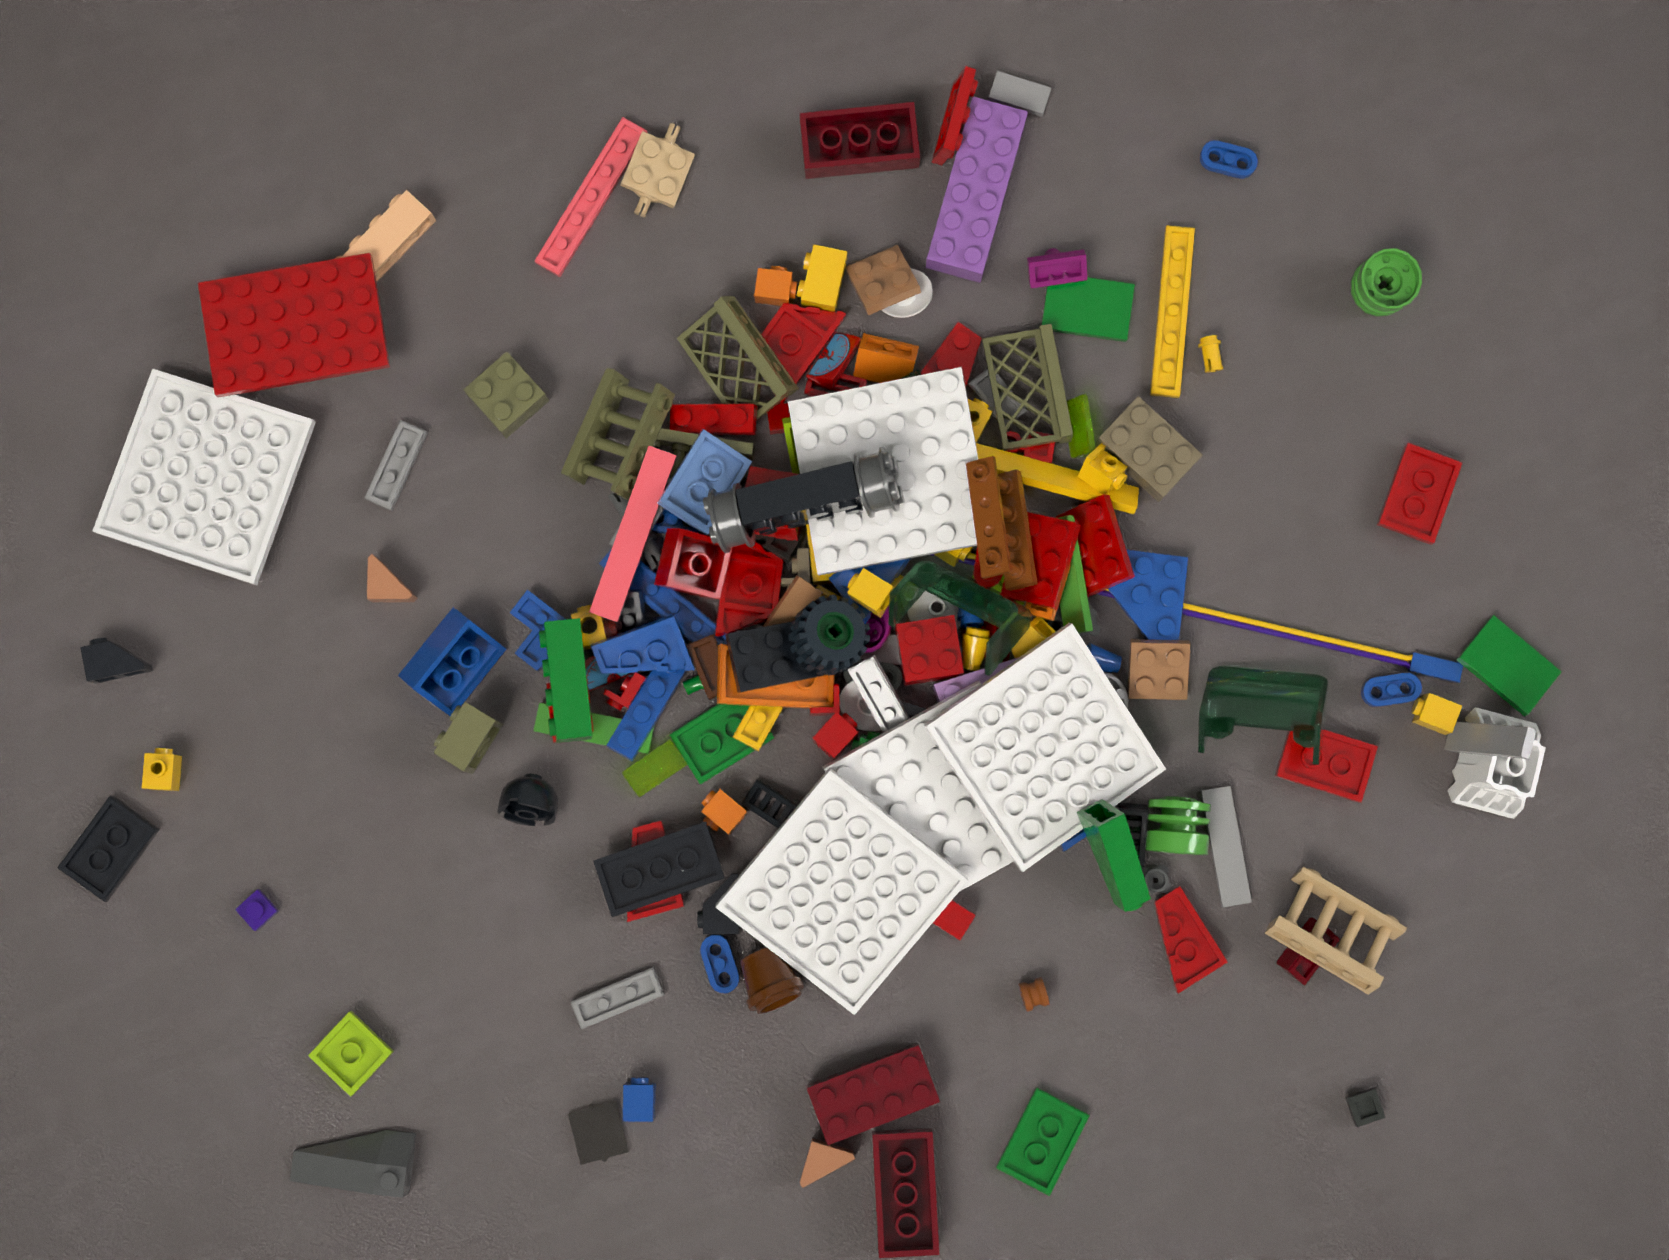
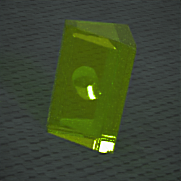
M1082 394L1067 400L1073 431L1072 440L1068 444L1070 456L1073 459L1087 457L1095 449L1088 396Z
M670 739L624 770L622 774L640 798L687 766V763Z

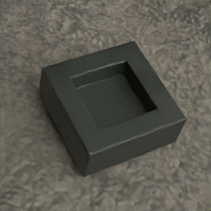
M1375 1088L1345 1097L1356 1127L1386 1118Z

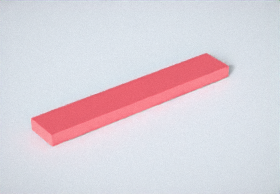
M622 117L536 257V264L561 277L626 171L642 131L648 133L647 130Z
M648 446L591 605L590 613L615 622L619 621L660 506L657 502L666 489L677 455Z

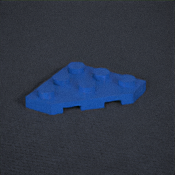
M1127 550L1135 577L1108 588V590L1127 616L1140 629L1146 640H1179L1188 557Z

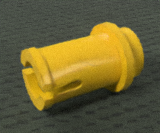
M1217 335L1200 338V344H1198V348L1202 349L1205 373L1223 370L1219 350L1221 340H1218Z

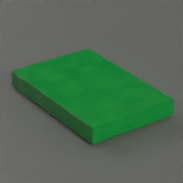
M1087 277L1088 280L1047 286L1042 325L1052 324L1053 332L1121 342L1127 341L1135 284Z
M1494 615L1486 621L1456 659L1524 717L1532 711L1562 672Z
M718 704L670 734L671 739L700 785L756 751L733 738L750 706ZM771 731L762 746L775 739Z
M1035 1087L996 1168L1050 1196L1090 1115Z

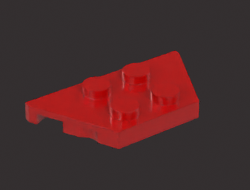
M783 303L761 335L797 385L846 318V313L843 311L832 312L820 310V308L808 306L805 308L799 307L796 304ZM789 396L784 398L779 404L783 405Z
M755 542L753 547H748L747 544L732 547L718 604L715 636H722L766 622L779 602L783 560L772 552L765 551L757 542Z

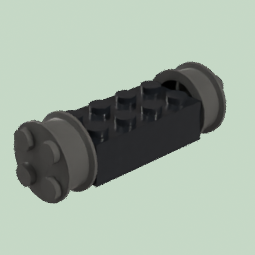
M879 447L878 453L866 456L855 453L854 463L850 461L742 488L739 483H734L732 489L717 492L715 489H710L708 497L703 498V504L707 515H710L712 526L709 527L713 544L718 543L724 553H729L731 547L743 544L753 547L755 545V532H759L760 535H768L777 532V527L788 525V528H797L806 525L805 520L816 518L817 521H826L833 519L834 513L845 511L846 514L858 513L863 511V506L870 518L875 517V512L891 508L898 512L900 504L905 503L901 486H897L895 475L898 474L896 459L891 457L884 447Z

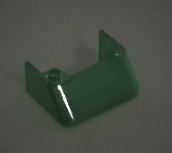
M922 561L915 564L889 595V625L892 627L899 622L925 591L999 627L987 642L984 674L988 676L993 673L1026 633L1031 623V612L1024 605L949 568L930 561Z
M1218 666L1211 669L1199 711L1198 753L1205 752L1208 737L1223 739L1233 733L1235 726L1293 731V739L1296 743L1306 748L1314 747L1313 764L1319 765L1324 736L1328 680L1321 675L1230 666Z

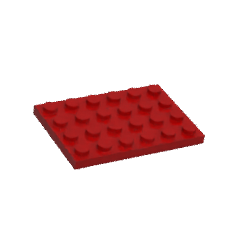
M371 253L198 283L214 393L218 398L390 368Z

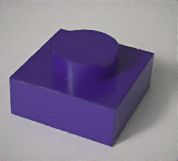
M257 889L235 909L254 931H258L279 912L260 889Z

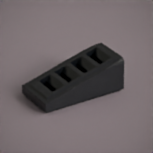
M759 780L755 781L742 802L743 806L777 828L784 823L798 806ZM762 791H765V797L760 805L756 807L754 805ZM772 798H776L769 812H764ZM785 804L786 808L778 820L774 817L782 805Z
M1118 803L1117 809L1125 815L1140 816V819H1126L1129 827H1140V831L1130 832L1132 839H1139V844L1134 843L1136 851H1139L1140 865L1144 867L1148 806L1145 804Z

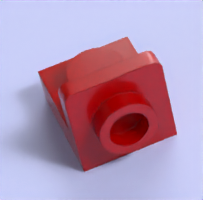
M637 672L634 673L633 677L628 675L620 688V691L623 692L621 697L605 689L603 694L609 697L606 703L622 711L623 707L629 709L647 678Z

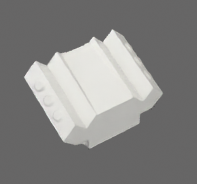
M1475 707L1465 717L1466 722L1523 726L1536 729L1530 758L1521 759L1459 753L1456 766L1452 770L1455 782L1448 789L1452 803L1514 819L1524 809L1526 797H1534L1546 747L1541 746L1539 743L1541 734L1536 723Z

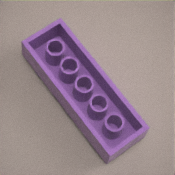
M972 97L969 117L962 132L963 139L955 157L925 268L981 283L1028 111Z

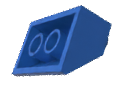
M453 607L398 676L413 690L451 716L458 705L462 706L507 649Z

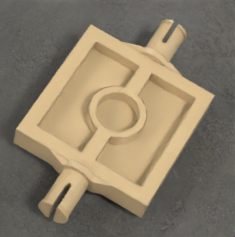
M673 123L669 124L664 138H657L642 131L620 186L634 191L640 197L634 213L639 215L644 205L641 217H646L651 202L661 203L674 208L694 159V153L680 148L675 143L681 128L677 125L673 135H671L675 126Z

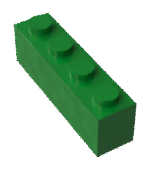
M580 618L544 622V630H539L540 648H546L547 659L542 660L543 677H549L550 689H545L546 706H552L553 718H548L549 735L556 737V743L591 740L593 733Z

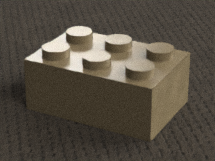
M1139 396L1095 443L1096 446H1099L1101 443L1104 444L1106 452L1128 466L1125 472L1157 502H1160L1203 456Z

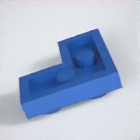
M527 590L510 611V614L532 631L514 654L539 672L542 669V660L547 659L546 648H540L539 630H544V622L566 619Z

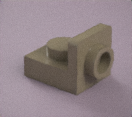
M798 548L797 556L792 557V574H798L799 577L810 583L809 548ZM781 578V587L788 589L794 578Z

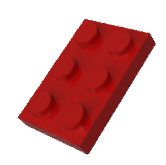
M965 66L953 82L932 157V163L942 166L948 158L952 159L954 152L960 148L963 134H960L959 131L962 124H966L970 107H967L969 98L974 96L978 80L974 79L976 73L974 68Z
M1411 443L1405 444L1377 525L1424 543L1434 544L1463 462Z
M1103 494L1056 516V518L1074 515L1075 522L1081 525L1078 534V544L1087 597L1135 577L1110 495Z
M1027 512L1037 585L1010 591L1006 589L1004 580L1000 596L1058 610L1081 525L1077 522Z
M1291 720L1275 777L1362 803L1378 746Z

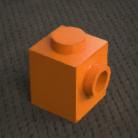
M771 266L770 269L758 268L754 293L755 303L782 306L783 303L790 304V298L796 299L798 282L793 281L792 272H788L787 268L781 266Z
M721 789L717 793L712 790L701 803L705 806L701 811L706 815L703 821L707 822V825L713 830L717 831L721 828L729 835L748 814L743 807Z

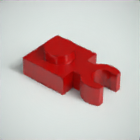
M1006 432L1007 439L1014 441L1022 439L1016 432ZM1036 432L1042 437L1053 435L1048 433ZM1029 435V436L1027 437V439H1032V438H1034V437H1032L1031 435ZM1055 442L1008 450L1007 452L1015 454L1022 452L1024 453L1023 456L1052 464Z

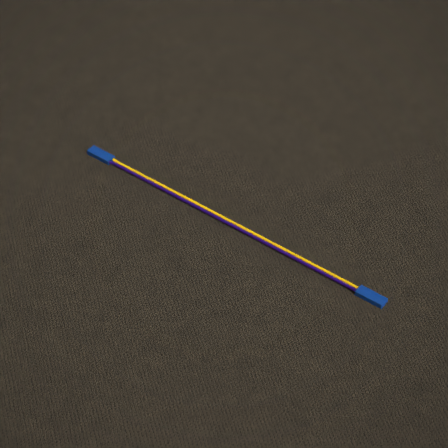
M970 553L964 562L962 560L958 562L974 565L976 554ZM1108 589L1097 593L1098 595L1114 598ZM1183 603V615L1401 665L1408 668V672L1460 683L1463 670L1461 663L1414 652L1411 655L1400 654Z

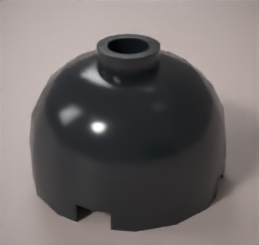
M528 773L524 777H518L506 784L499 799L497 812L500 814L503 811L504 819L521 825L535 826L534 820H544V826L550 825L556 819L558 798L553 787L542 780L540 775Z

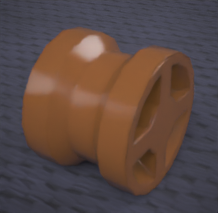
M1042 977L1035 978L1029 984L1025 982L1018 983L1026 1012L1032 1011L1038 1005L1043 1007L1050 1005Z

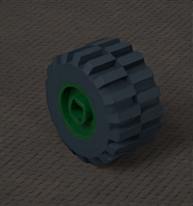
M830 595L827 598L825 596L819 597L803 608L794 617L795 620L789 628L793 632L788 635L789 641L794 642V645L790 647L791 652H797L799 655L796 658L797 662L800 664L804 661L807 664L805 666L806 670L812 671L815 668L816 674L823 675L827 672L828 676L842 672L856 663L860 656L865 654L867 650L865 645L870 641V636L865 635L870 630L869 623L864 624L865 614L863 612L859 614L856 611L859 607L855 603L847 604L848 599L845 597L837 600V595Z

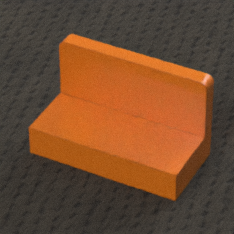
M863 333L853 376L878 383L912 377L919 346Z

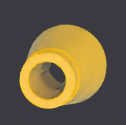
M967 626L966 633H962L963 668L974 671L980 669L991 641L989 630Z

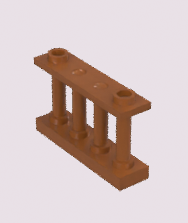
M994 456L966 463L982 578L986 579L1004 574L1005 587L1010 591L1037 585L1021 472L1015 469L998 474Z

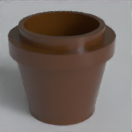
M769 948L756 951L740 961L748 995L746 1003L750 1011H757L758 1014L768 1013L791 1003L801 996L800 991L804 988L801 977H796L787 962Z

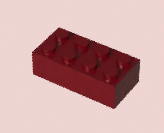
M914 102L799 113L805 179L919 168L920 151Z
M918 1043L809 1084L806 1088L827 1145L940 1102Z
M932 1128L872 1131L879 1258L940 1255Z

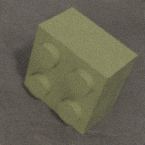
M508 352L504 353L463 389L467 396L506 439L549 402L546 394Z
M464 702L463 706L458 705L451 714L449 720L452 721V724L447 732L443 730L435 740L434 746L437 748L434 754L462 771L473 774L504 724L475 706Z

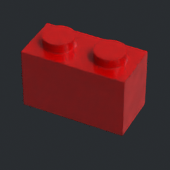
M836 712L814 735L812 740L832 760H835L853 742V739L858 736V731L856 730L858 724L847 713L841 716Z

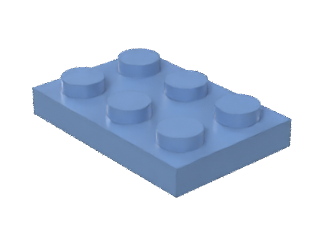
M703 429L657 504L704 535H707L712 523L710 515H707L703 498L708 497L710 489L721 492L732 489L734 483H740L752 461Z

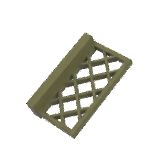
M722 296L713 303L715 305L677 337V339L721 403L733 404L732 400L734 404H740V402L755 404L757 406L758 421L784 398L791 396L799 388L734 296ZM716 314H719L724 321L723 332L710 331L711 320ZM695 332L703 334L702 350L694 349L688 340ZM710 335L722 337L720 353L708 351ZM728 338L736 339L740 344L739 356L727 354ZM708 355L720 357L718 373L710 372L708 369ZM726 358L738 360L737 376L725 374ZM745 361L752 362L755 365V379L743 377ZM724 379L736 380L735 396L726 395L724 392ZM742 382L755 384L753 400L741 398ZM761 385L769 386L776 395L769 402L759 401Z
M1052 324L1041 325L1039 329L983 338V349L1003 450L1008 451L1059 442L1060 444L1071 442L1073 431ZM1024 339H1035L1036 349L1031 356L1017 348ZM1001 343L1010 350L1004 359L1000 361L991 355L990 345ZM1013 352L1026 360L1019 373L1005 364ZM1036 354L1038 355L1039 362L1034 360ZM993 362L998 365V367H997V369H996L995 371H994ZM1030 363L1041 370V377L1036 384L1022 375ZM1002 368L1015 376L1007 389L996 381V376ZM1018 380L1032 388L1024 400L1010 392ZM1042 381H1043L1044 390L1039 387V385L1041 384ZM998 390L1004 393L1001 398L999 397ZM1035 391L1046 397L1047 404L1041 412L1027 403ZM1007 396L1021 404L1013 416L1004 412L1001 407L1002 402ZM1024 407L1037 415L1030 428L1016 420ZM1047 409L1049 411L1050 418L1044 414L1047 411ZM1004 418H1006L1009 421L1006 426L1004 423ZM1043 419L1051 425L1053 435L1042 437L1034 432L1033 429L1039 420ZM1012 423L1026 432L1020 441L1008 443L1006 432ZM1029 435H1031L1032 437H1034V438H1032V439H1027V437H1028Z

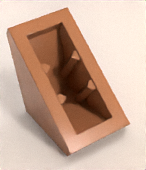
M371 554L368 557L367 599L369 601L415 602L418 599L375 555Z
M812 1138L800 1178L802 1188L855 1160L853 1150L833 1144L827 1145V1142Z

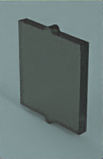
M616 1101L597 1106L591 1104L589 1108L568 1113L580 1165L601 1159L605 1162L609 1157L629 1152Z

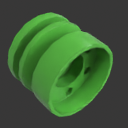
M1397 248L1383 249L1374 253L1355 270L1351 280V295L1356 305L1365 313L1373 316H1389L1410 304L1418 295L1422 285V271L1417 261L1408 252ZM1385 281L1387 286L1381 290L1378 285Z
M1172 796L1148 800V807L1161 809V815H1147L1148 820L1160 823V829L1146 831L1145 850L1208 855L1209 835L1196 832V826L1210 824V819L1197 817V812H1211V804L1202 803L1194 798Z

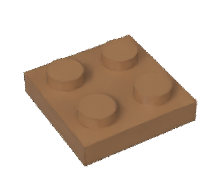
M898 245L845 267L846 273L868 315L921 293L920 286Z
M1130 639L1128 699L1187 700L1190 641Z

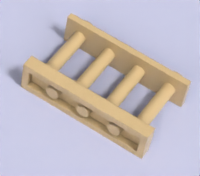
M1302 867L1291 879L1300 885V888L1286 917L1279 915L1270 922L1265 934L1369 995L1380 987L1384 979L1383 976L1376 973L1374 968L1388 939L1390 938L1394 941L1405 933L1407 927L1400 924L1395 917L1381 913L1325 880L1316 870ZM1312 892L1324 899L1326 903L1312 932H1307L1298 927L1296 922ZM1336 908H1339L1351 915L1352 918L1338 947L1334 948L1325 943L1322 937ZM1362 923L1378 931L1364 963H1359L1350 957L1349 951Z

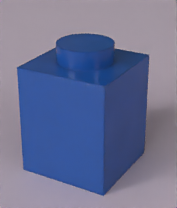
M631 1077V1082H626L623 1085V1121L653 1122L655 1120L656 1083H649L648 1077Z

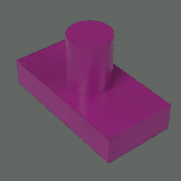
M1051 248L1044 255L1027 258L1030 288L1088 280L1087 260L1084 249L1060 253L1058 249Z

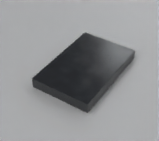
M110 795L57 868L99 899L108 902L160 829L119 799Z

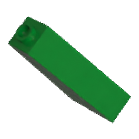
M1101 799L1077 812V815L1114 904L1124 912L1134 911L1142 907L1143 903L1150 900L1151 897L1125 814Z

